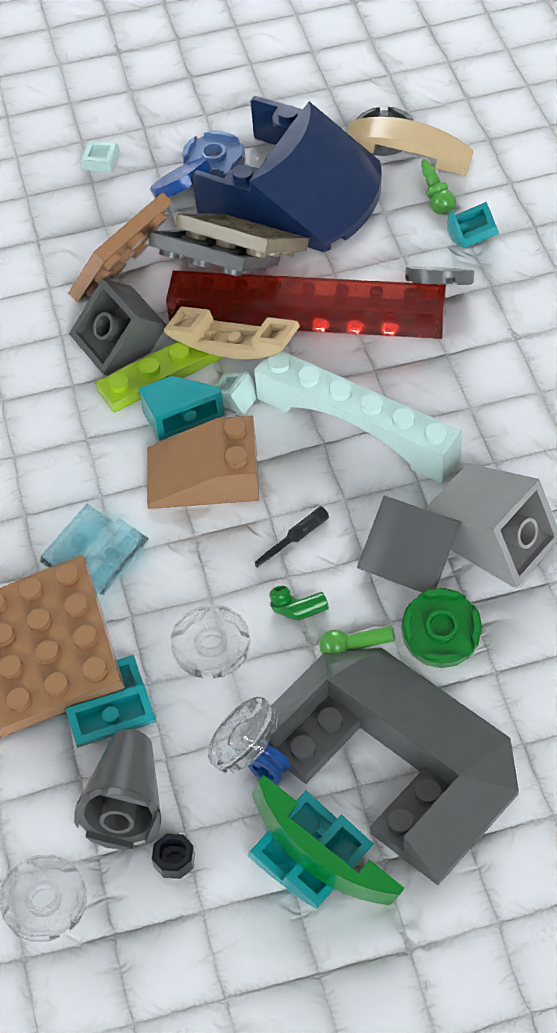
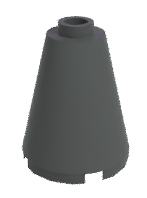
M136 729L121 730L112 736L76 804L74 823L77 828L80 824L86 830L85 837L91 842L106 848L128 850L133 849L134 842L145 840V845H147L159 834L161 811L152 742L147 735Z

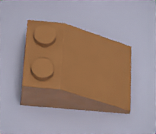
M253 415L216 418L147 447L148 509L259 501L257 444Z

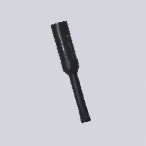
M319 506L306 518L289 529L287 536L255 561V566L258 568L291 542H299L304 536L329 518L326 509Z

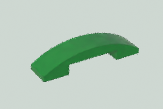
M263 775L258 780L252 792L256 808L272 836L302 868L328 886L360 900L391 905L405 888L371 860L367 861L359 873L289 818L298 804L296 800Z

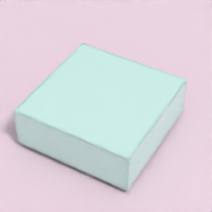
M88 141L80 160L82 170L112 172L120 152L118 143Z

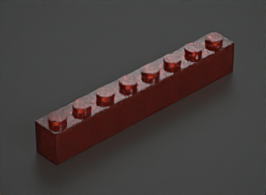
M173 270L166 304L169 322L179 308L183 306L210 310L214 321L260 327L267 317L298 321L300 327L297 331L442 339L446 284L253 274L234 276L226 273Z

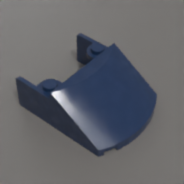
M254 96L250 101L254 138L276 146L259 168L239 165L230 170L225 178L196 170L192 178L197 212L223 213L310 238L308 248L321 252L331 250V244L341 238L346 241L354 235L373 213L381 194L382 169L380 160L310 101L301 109Z

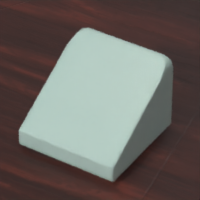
M249 372L223 374L215 384L222 392L224 408L233 412L246 413L257 399L256 383Z

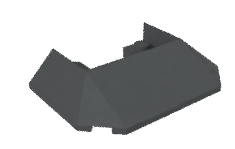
M383 648L347 650L341 653L324 652L243 733L244 737L256 747L265 744L283 753L290 762L288 771L305 784L313 778L360 728L420 771L370 826V834L436 885H439L518 796L519 789L511 738Z

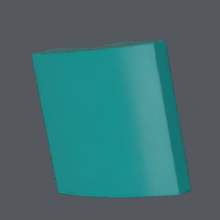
M134 655L117 660L125 686L124 689L65 708L77 748L110 738L121 730L138 729L156 723V718Z
M307 790L296 800L298 804L289 818L353 868L374 845L371 840L342 814L336 818ZM270 831L259 840L247 855L273 879L315 909L334 890V888L318 880L293 860L279 845Z

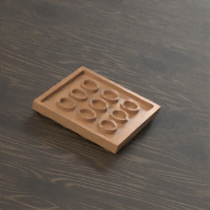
M83 554L0 588V738L66 712L65 708L106 696L125 688L90 569Z

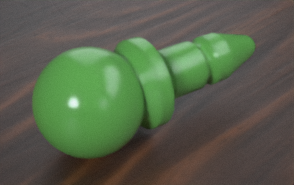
M423 159L421 161V168L429 187L426 194L428 198H431V209L437 214H448L452 209H455L456 198L448 190L447 183L440 182L434 167L426 159Z

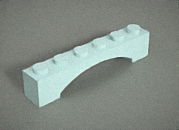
M284 351L265 357L254 370L257 399L285 412L294 407L323 412L347 421L392 448L410 464L411 470L443 484L461 459L462 430Z

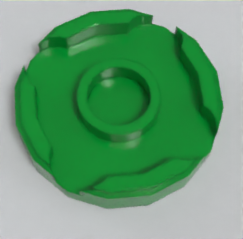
M446 588L430 589L419 594L406 607L401 624L403 642L411 655L425 665L438 668L457 666L470 658L479 645L482 631L480 613L475 605H472L470 601L465 599L466 596L460 592Z

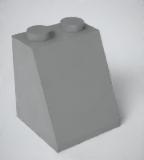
M468 463L425 508V510L461 523L451 548L452 551L513 587H518L557 543V524L538 478Z

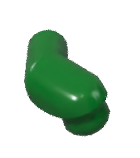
M286 586L274 587L269 593L272 610L293 620H302L329 610L327 599L322 591L302 599L291 596L290 590Z

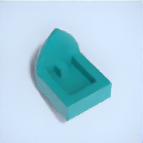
M487 201L456 215L452 209L448 215V234L451 240L460 247L467 248L499 234Z

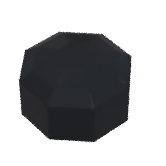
M167 833L154 843L152 863L163 878L181 879L193 869L195 860L194 846L183 834Z

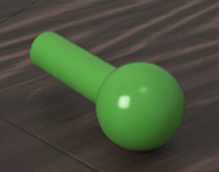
M392 626L349 635L341 630H330L321 637L319 648L322 654L324 652L341 653L347 650L394 642L395 633Z

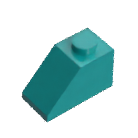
M170 376L138 388L143 413L159 441L225 415L222 392L217 386Z

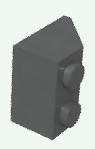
M103 278L69 332V335L104 375H110L149 354L164 332L167 324L132 286Z

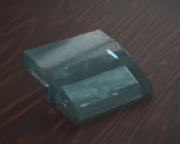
M86 503L43 552L40 562L50 568L83 554L88 563L96 593L104 595L148 543L149 538L118 517L113 522Z

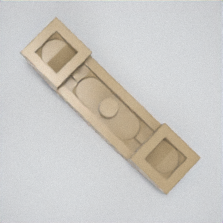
M360 118L352 120L347 130V133L370 153H374L376 145L427 156L437 159L435 169L463 176L467 175L474 151L461 140L447 132L424 123L402 118Z
M181 306L166 325L164 331L171 338L209 354L233 359H260L283 351L300 326L298 321L267 317L261 327L214 321L210 310Z

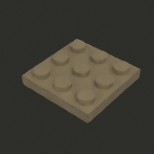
M177 213L175 222L176 228L187 230V237L198 240H206V237L216 239L215 244L229 249H235L236 246L246 248V254L266 258V255L280 257V254L294 256L295 251H307L310 239L223 213Z

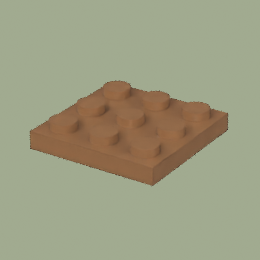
M162 192L97 248L68 294L77 303L86 295L91 298L103 278L107 279L109 276L112 279L115 278L126 267V262L131 257L134 259L139 257L148 247L147 243L149 242L150 233L156 232L167 220L168 216L165 212L172 201Z

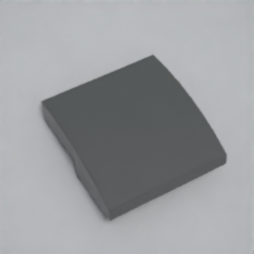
M384 495L357 568L421 593L426 590L436 589L461 523Z

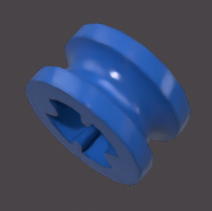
M261 744L256 749L257 757H251L248 761V768L259 779L264 775L274 784L278 785L282 780L281 773L288 771L290 762L277 749Z

